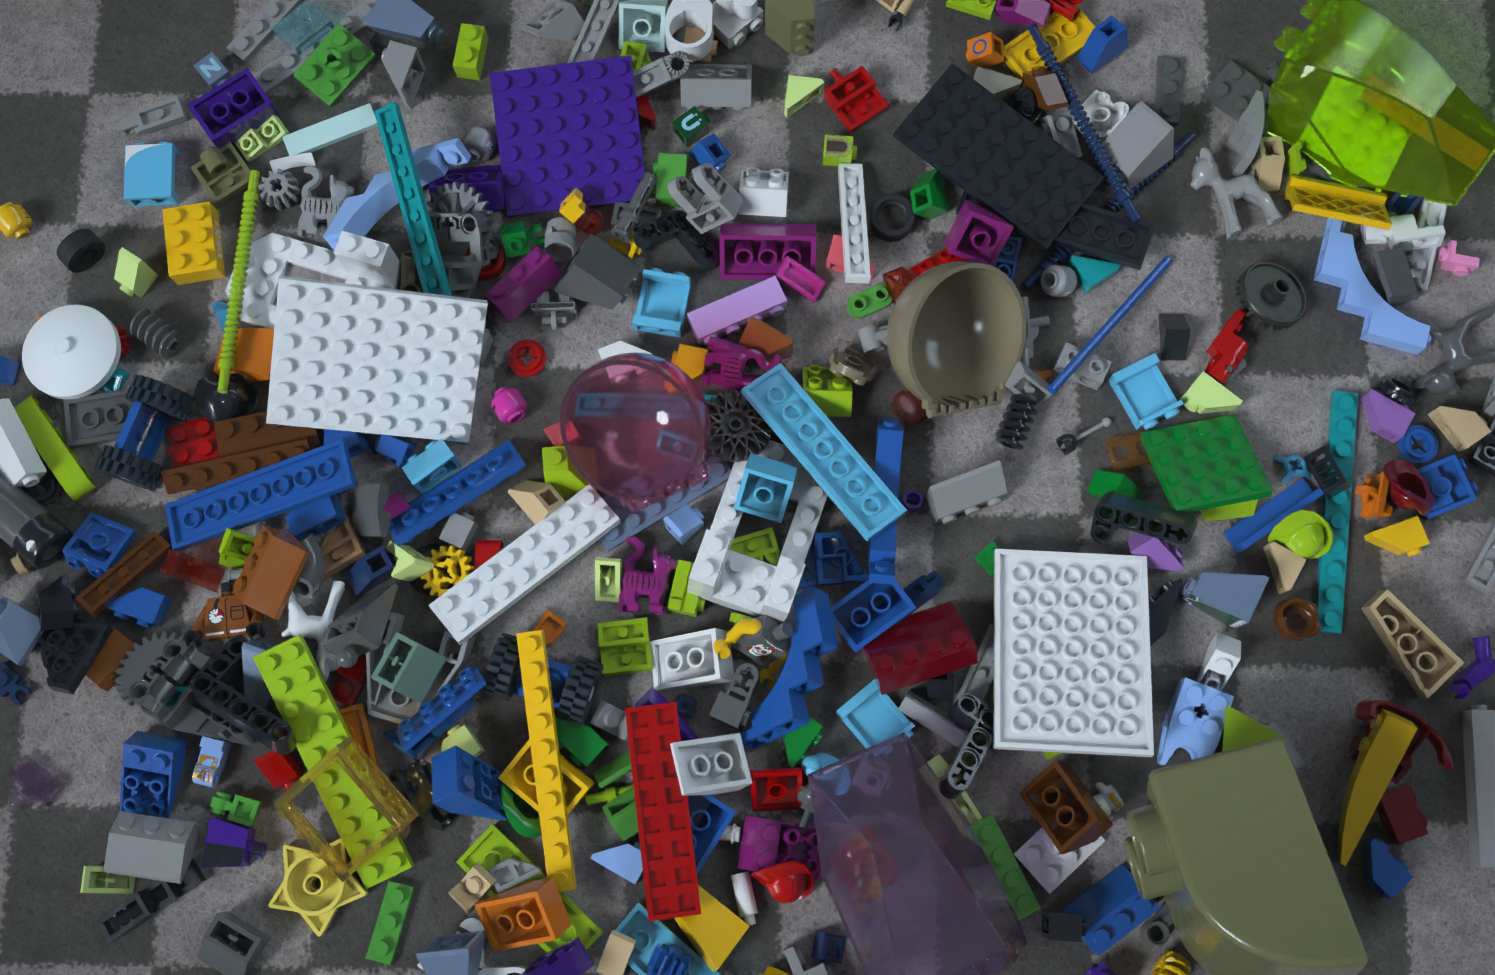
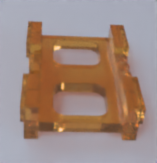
M1151 430L1136 432L1134 435H1127L1123 438L1117 436L1104 440L1112 462L1113 473L1128 470V468L1140 466L1141 464L1143 466L1151 465L1148 455L1140 456L1136 448V442L1142 440L1141 432ZM1125 446L1128 459L1116 461L1112 447Z

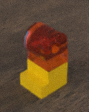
M575 188L562 201L559 212L587 235H596L602 228V214L598 210L587 206L582 201L583 193Z

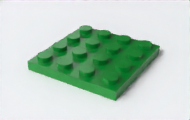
M1235 414L1141 432V442L1171 508L1176 511L1191 513L1271 497L1273 489Z

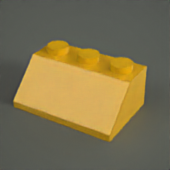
M529 739L498 779L539 812ZM560 754L567 815H569L593 787L595 782Z

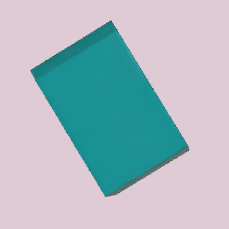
M1072 255L1067 267H1070L1075 272L1078 283L1087 294L1114 277L1120 264Z

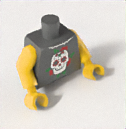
M768 615L751 619L743 618L734 623V626L725 635L727 637L725 640H716L713 648L715 654L719 653L721 659H726L731 654L729 645H732L762 666L768 665V669H763L759 672L760 684H762L765 679H768L767 687L772 688L775 685L774 673L780 670L789 654L793 628L790 623L784 622L780 624Z

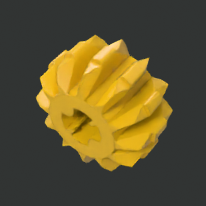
M1167 950L1155 962L1151 975H1189L1191 972L1190 961L1179 953Z

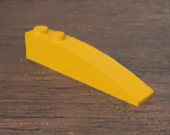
M1382 709L1380 714H1376V718L1371 721L1370 728L1372 730L1368 738L1364 737L1359 744L1358 751L1360 753L1349 778L1343 800L1338 830L1337 857L1344 866L1347 865L1418 729L1413 722L1385 709Z

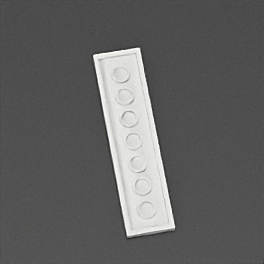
M589 484L547 518L538 522L429 604V607L458 644L461 645L620 524L621 521Z

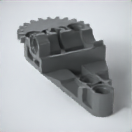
M453 182L452 186L450 183L444 184L445 190L443 187H438V194H431L434 202L427 201L426 204L431 208L428 211L437 241L470 242V255H441L452 296L469 298L473 288H476L482 266L489 265L490 259L497 258L499 241L492 234L491 224H494L495 221L491 220L489 215L493 211L485 210L489 202H481L482 192L475 195L476 187H470L468 190L467 183H462L461 187L459 182Z
M165 631L159 639V636L153 633L151 641L143 637L142 646L134 643L135 651L127 650L125 652L129 658L120 659L119 662L124 667L116 669V673L122 675L115 679L117 684H121L116 689L119 693L123 692L120 697L124 701L128 699L127 703L130 706L136 704L143 712L172 730L244 745H250L257 741L199 704L190 686L171 709L165 705L178 689L162 676H168L174 682L182 685L195 668L201 669L211 659L210 656L202 654L191 644L187 647L183 635L178 638V634L173 632L169 637V634Z

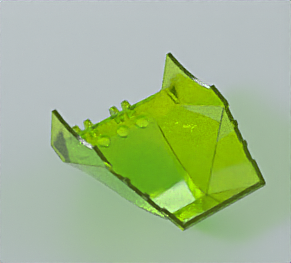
M1308 0L1309 4H1304L1300 9L1303 17L1313 20L1307 29L1302 33L1299 28L1286 26L1282 32L1283 36H1278L1274 41L1275 47L1286 52V55L1283 57L1269 91L1267 133L1272 136H1281L1282 140L1290 145L1298 141L1302 142L1303 148L1300 151L1324 168L1330 174V178L1351 187L1357 188L1358 185L1376 188L1375 191L1382 192V189L1399 192L1403 197H1407L1408 194L1425 197V201L1456 207L1495 154V125L1455 84L1443 67L1425 48L1396 23L1378 12L1370 2L1365 0Z

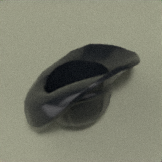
M214 371L207 373L198 381L194 392V399L198 410L207 419L217 422L256 413L259 403L258 393L253 386L241 377L230 374L227 393L217 392L219 375Z

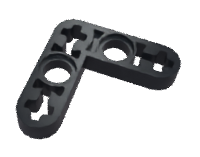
M680 210L673 211L639 226L633 236L635 245L645 250L677 238L696 263L705 270H712L720 260L718 250L704 233L700 234L686 219L687 213ZM657 226L665 228L667 233L660 232ZM689 237L696 238L699 243L691 242Z

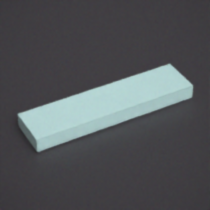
M369 103L285 135L282 138L289 156L316 151L376 128L378 124L373 108Z

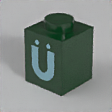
M695 106L672 121L673 131L687 148L710 132L708 116L704 111L699 112Z

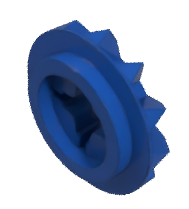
M1413 425L1407 428L1403 438L1399 440L1397 448L1402 453L1401 457H1405L1410 463L1423 464L1432 460L1437 454L1438 441L1435 434L1427 427ZM1422 439L1425 440L1422 442V445L1420 446L1422 450H1420L1419 448L1415 450L1411 449L1414 445V442L1412 440L1416 442L1419 440L1421 441Z

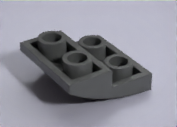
M361 484L354 487L352 519L354 530L358 537H386L391 526V513L384 511L383 508L388 500L387 491L389 486L383 484Z

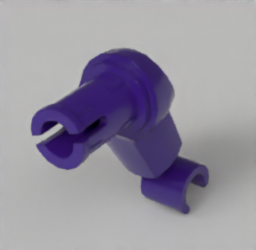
M1490 636L1472 638L1476 660H1473V663L1462 669L1454 679L1453 684L1449 686L1450 691H1457L1454 699H1467L1472 689L1495 672V659H1492Z

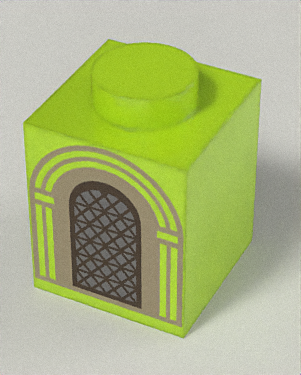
M825 134L823 165L838 166L839 163L851 164V160H856L857 145H853V136Z

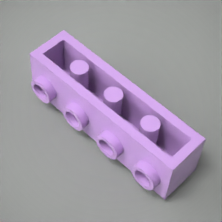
M773 276L687 313V318L699 346L704 344L709 346L710 336L717 338L725 335L733 336L739 333L741 328L746 327L751 316L763 321V319L769 316L777 317L783 314L785 309H787V299L776 276Z

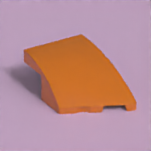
M239 328V333L236 334L238 339L235 340L237 346L234 347L236 352L233 353L236 356L233 359L235 364L230 374L240 373L250 382L269 380L274 329ZM222 342L213 371L217 373L219 376L220 369L218 368L219 359H222L220 357V353L223 352L221 350V347L224 346Z

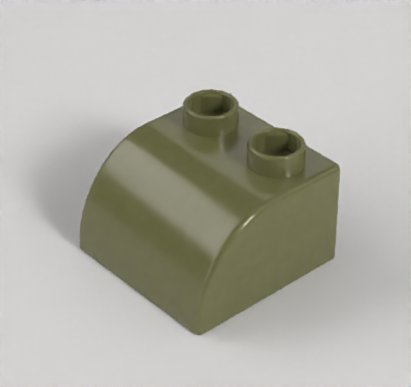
M1281 737L1151 771L1148 777L1145 806L1131 809L1126 814L1131 835L1124 840L1129 866L1142 899L1148 900L1160 896L1165 897L1179 938L1187 951L1211 975H1357L1368 963L1366 950L1292 760Z

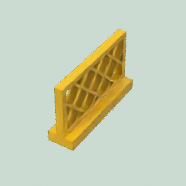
M1291 174L1284 192V199L1290 200L1292 210L1385 230H1390L1392 226L1384 205L1387 199L1386 193Z

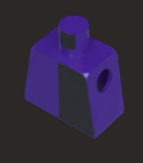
M210 817L200 867L249 866L251 856L265 857L267 843L254 841L255 829L223 818Z

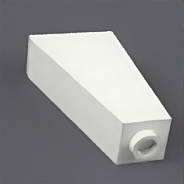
M0 399V473L13 487L35 486L47 470L10 399Z

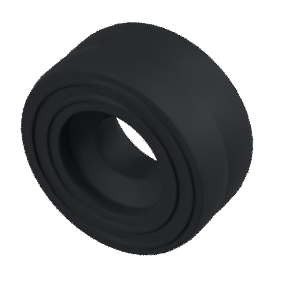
M79 229L61 241L56 253L59 260L68 270L79 273L91 268L103 257L105 245L90 229Z

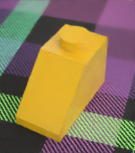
M1418 516L1364 535L1365 541L1398 556L1407 553V556L1411 557L1422 553L1421 547L1430 544Z

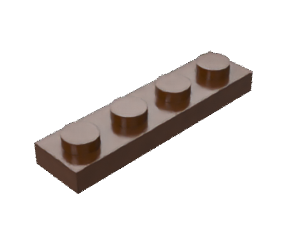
M153 531L75 599L92 616L96 617L173 550L172 546Z

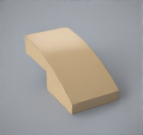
M612 929L597 972L603 975H624L637 940Z

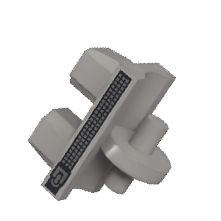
M543 292L535 300V303H531V311H533L534 317H542V324H551L553 331L558 330V323H567L566 316L577 315V307L573 298L559 294V302H550L549 292Z

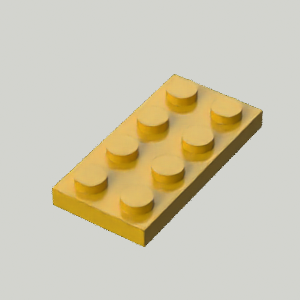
M1082 10L1074 22H1071L1057 12H1053L1048 16L1045 28L1038 27L1044 40L1050 43L1051 51H1054V56L1057 57L1056 62H1060V65L1082 50L1089 35L1095 28ZM1028 30L1003 46L1004 62L1018 79H1022V84L1023 72L1032 71V68L1037 66L1046 67L1044 66L1045 61L1041 60L1042 56H1039L1036 51L1037 46Z

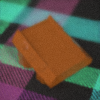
M111 623L108 625L113 629V632L86 674L98 687L107 692L112 687L121 685L115 682L116 678L122 676L116 673V669L124 667L119 662L120 659L129 658L125 653L127 650L135 651L134 642Z

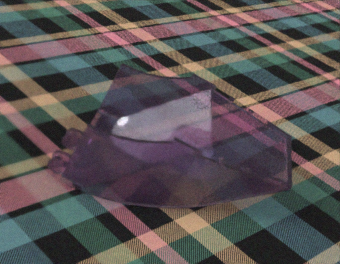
M905 732L808 774L818 843L817 849L821 866L820 873L864 975H998L999 972L1013 966L1027 943L1020 921L963 810L954 799L945 798L939 790L940 779Z

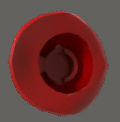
M794 860L781 862L751 874L752 877L768 889L770 895L776 901L784 904L793 903L798 899L809 896L815 886L814 876L810 869L802 862Z

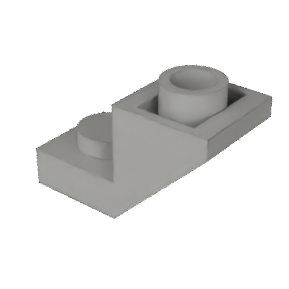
M601 700L590 723L628 742L625 712Z
M793 945L783 949L794 975H834L830 965L825 967L823 962L803 970L802 965L806 964L801 950L795 951Z

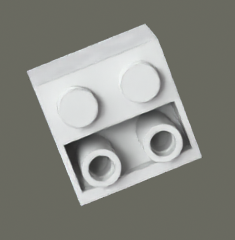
M754 167L742 170L739 195L743 198V202L738 214L786 217L789 172H784L781 169L760 171V169Z

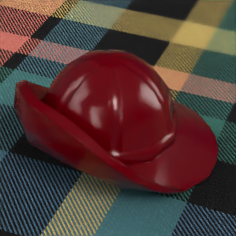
M1405 460L1387 462L1383 467V472L1387 480L1391 482L1390 493L1393 502L1402 509H1417L1421 515L1426 516L1435 504L1427 481L1412 464Z

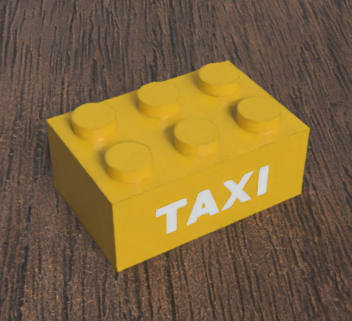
M203 202L162 209L169 277L178 285L225 278L219 211L212 203Z

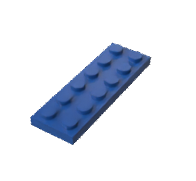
M507 440L408 503L409 509L390 520L391 526L389 531L397 546L399 547L403 543L412 541L417 534L431 529L438 521L446 516L453 515L457 512L458 508L466 503L475 501L479 495L488 489H494L507 477L518 474L526 464L511 441Z

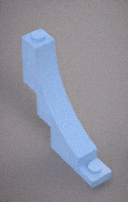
M459 138L412 150L422 187L445 176L449 167L468 163L471 158L470 153ZM388 171L374 175L364 194L345 199L323 236L333 250L336 248L342 231L365 237L369 230L390 209L399 203L391 172Z
M1327 218L1313 280L1341 288L1337 310L1365 317L1360 340L1416 355L1427 349L1431 342V335H1429L1430 326L1413 320L1397 311L1375 291L1363 273L1357 259L1353 235L1343 232L1346 221Z

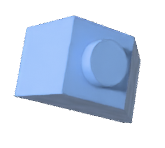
M687 504L663 519L666 529L682 546L704 527L702 521L704 516L696 507L691 509Z
M637 841L634 845L628 843L594 853L590 858L633 884H637L643 874L640 843Z

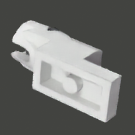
M1389 212L1388 215L1392 222L1390 230L1366 225L1360 226L1364 245L1386 244L1388 242L1390 250L1404 249V252L1440 247L1445 236L1443 225H1429L1418 229L1413 214L1397 215L1395 212Z

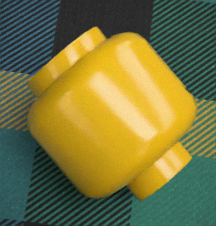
M12 202L0 206V230L8 238L16 237L17 239H22L30 233L29 228L32 226L33 221L23 206L13 204Z

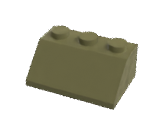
M765 0V35L790 54L795 53L798 56H805L809 52H813L815 31L814 0Z

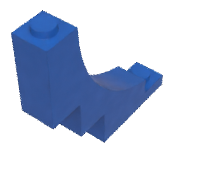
M895 418L878 419L873 471L898 499L904 432L903 421ZM897 520L868 541L869 583L895 585Z
M324 429V445L344 439L347 441L350 458L370 448L364 433ZM354 474L356 485H358V481ZM340 493L292 510L285 517L289 529L283 530L289 531L299 540L310 533L316 537L347 521L337 496Z
M815 587L805 588L801 593L794 596V629L789 654L775 686L762 704L751 714L753 727L744 729L743 733L740 734L745 750L752 752L810 723L805 695L824 685L819 657L838 648L828 593Z

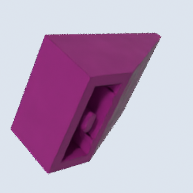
M745 816L737 868L758 871L781 862L794 860L806 865L812 872L814 880H819L826 828L808 825L803 828L795 823Z

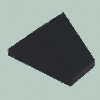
M1158 314L1161 361H1185L1191 329L1184 314Z

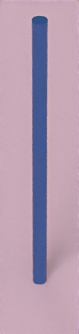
M1165 256L1053 380L1047 387L1050 393L1055 394L1172 264L1170 257Z

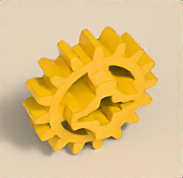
M440 546V552L432 550L433 557H426L435 566L420 578L427 580L423 587L424 589H431V596L438 595L439 598L449 590L445 588H448L450 584L456 585L467 577L470 571L474 570V566L468 565L472 558L464 557L466 551L461 549L457 551V547L454 546L449 548ZM451 556L450 558H447L444 562L440 561L445 557Z

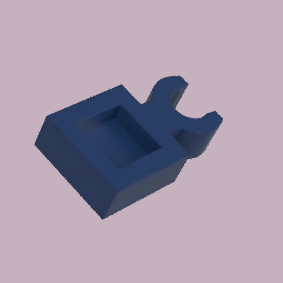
M1 662L0 695L7 697L10 693L11 701L22 705L23 702L18 697L19 693L24 691V693L31 695L32 690L27 686L19 685L18 683L23 677L6 662Z

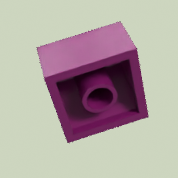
M965 200L944 242L950 254L971 262L993 266L1014 227L988 208Z

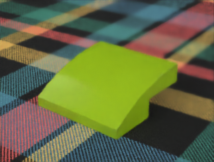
M647 617L597 623L603 677L653 670Z

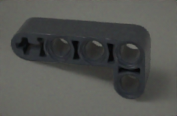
M1109 492L1101 497L1094 510L1090 536L1095 543L1105 545L1111 542L1119 527L1169 542L1186 544L1191 540L1196 530L1197 520L1192 514L1184 511H1176L1169 507Z
M967 693L962 694L949 709L951 720L967 731L939 783L941 794L948 799L957 798L968 788L994 739V708L974 695ZM962 760L966 761L967 764H968V766H966V765L962 762ZM955 777H958L959 779H958V780L956 781V783L954 784V782H955V779H954V778H955Z

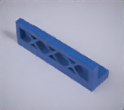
M1301 478L1255 510L1254 516L1245 517L1222 534L1238 554L1271 532L1275 525L1286 516L1295 511L1302 510L1322 496L1324 492L1321 488L1312 491L1304 479Z

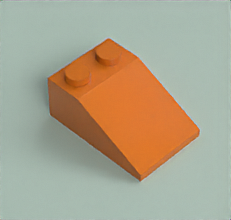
M553 877L531 881L474 904L493 952L557 940L572 925Z

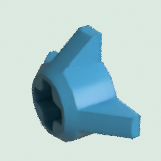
M215 301V303L211 304L217 315L222 331L226 333L224 327H227L225 321L228 320L226 318V315L229 314L227 312V308H229L228 303Z
M1275 455L1272 459L1281 464L1284 474L1281 482L1287 484L1291 478L1299 476L1310 481L1312 475L1306 469V462L1301 456L1291 455L1283 457ZM1294 461H1296V462H1297V466H1295V465H1293V464H1291V463L1294 462Z

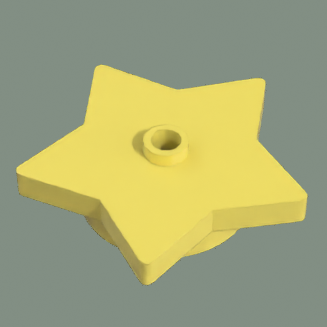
M341 838L316 851L284 845V879L268 906L270 908L300 913L315 934L320 937L325 934L339 907L367 896L368 891L349 872L348 853ZM318 878L321 881L320 889L316 888L314 884Z

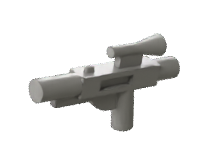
M1021 297L1026 315V338L1020 361L1030 368V359H1033V340L1038 336L1039 327L1050 325L1049 316L1030 319L1029 298Z

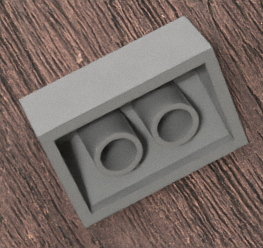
M690 64L688 73L680 79L681 107H686L687 109H691L694 106L697 109L709 107L713 110H720L723 107L744 110L747 107H751L752 65Z
M1000 460L930 486L925 498L935 522L942 521L943 524H948L957 520L956 515L965 512L966 516L980 511L979 507L985 504L992 507L1002 503V498L1007 494V488Z
M119 811L108 836L104 872L181 884L200 839L195 822Z

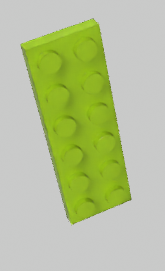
M494 823L456 861L466 873L478 862L487 870L509 858H515L536 865ZM542 871L507 890L531 881L545 879L547 875ZM494 884L487 892L490 897L499 894ZM561 891L559 894L572 925L557 940L538 944L549 953L579 937L587 951L604 931Z

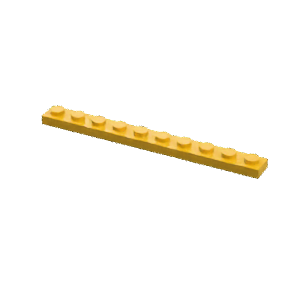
M544 629L516 633L546 873L547 878L553 877L559 892L575 890L577 886Z

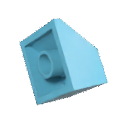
M443 439L439 441L434 440L429 443L424 452L410 457L405 462L406 465L402 467L410 482L422 494L441 483L463 466Z
M750 453L733 509L781 523L798 467Z

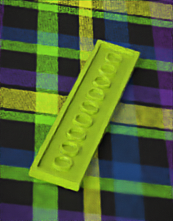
M299 634L254 656L253 659L283 720L292 728L297 741L296 747L365 889L412 868L414 863L402 838L399 836V832L303 635Z

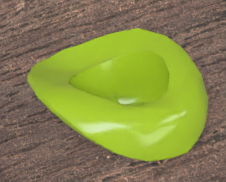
M1298 510L1289 514L1275 525L1268 537V542H1276L1305 559H1316L1330 551L1333 545V531L1329 523L1318 513L1309 510Z

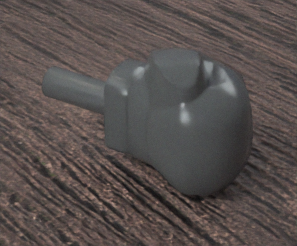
M810 782L805 787H800L797 797L802 803L800 808L804 809L805 812L799 826L805 828L811 813L818 814V810L821 809L828 795L827 790L823 786Z

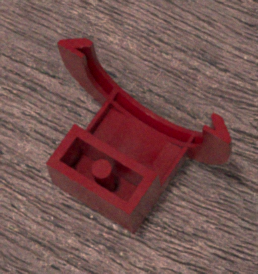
M1363 700L1357 704L1355 717L1365 722V725L1350 744L1351 759L1357 760L1360 753L1358 751L1359 744L1364 737L1368 738L1372 730L1370 728L1371 721L1376 718V714H1380L1381 710L1385 709L1413 722L1418 728L1391 782L1398 784L1412 767V755L1425 738L1430 741L1437 753V763L1450 771L1454 770L1453 759L1444 740L1421 717L1389 701Z

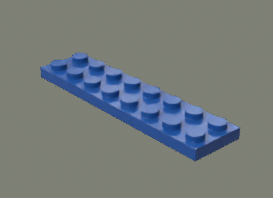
M344 439L334 441L165 504L172 549L180 552L223 536L226 528L239 530L356 487L347 441Z

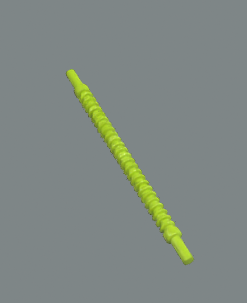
M257 170L250 171L248 190L244 192L243 200L245 202H243L244 208H242L244 214L241 215L243 220L240 221L242 226L239 227L240 233H238L239 239H237L239 245L236 246V249L239 251L235 252L237 256L234 258L236 263L233 267L235 270L232 271L235 276L231 278L234 282L230 284L232 288L229 292L232 295L228 297L231 301L228 302L229 308H227L229 313L226 315L228 320L225 321L227 327H224L226 333L223 334L225 339L222 340L224 345L221 347L223 352L220 353L222 359H219L218 364L220 376L217 392L227 393L230 371L234 369L235 364L233 359L236 356L233 353L236 352L234 347L237 346V342L235 340L238 339L236 334L239 333L237 327L240 326L238 322L241 320L239 315L242 314L240 308L243 307L241 303L244 301L242 296L245 295L243 289L246 288V285L243 283L247 282L245 277L248 275L246 272L249 269L247 264L250 262L247 258L250 257L248 252L251 251V239H253L252 233H254L252 227L255 226L253 221L256 220L254 215L257 214L255 209L258 208L256 203L259 201L257 189L260 172Z

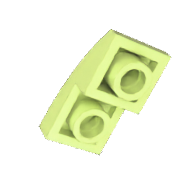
M272 115L257 130L250 128L235 144L245 159L250 162L282 142V137L290 133L280 119Z

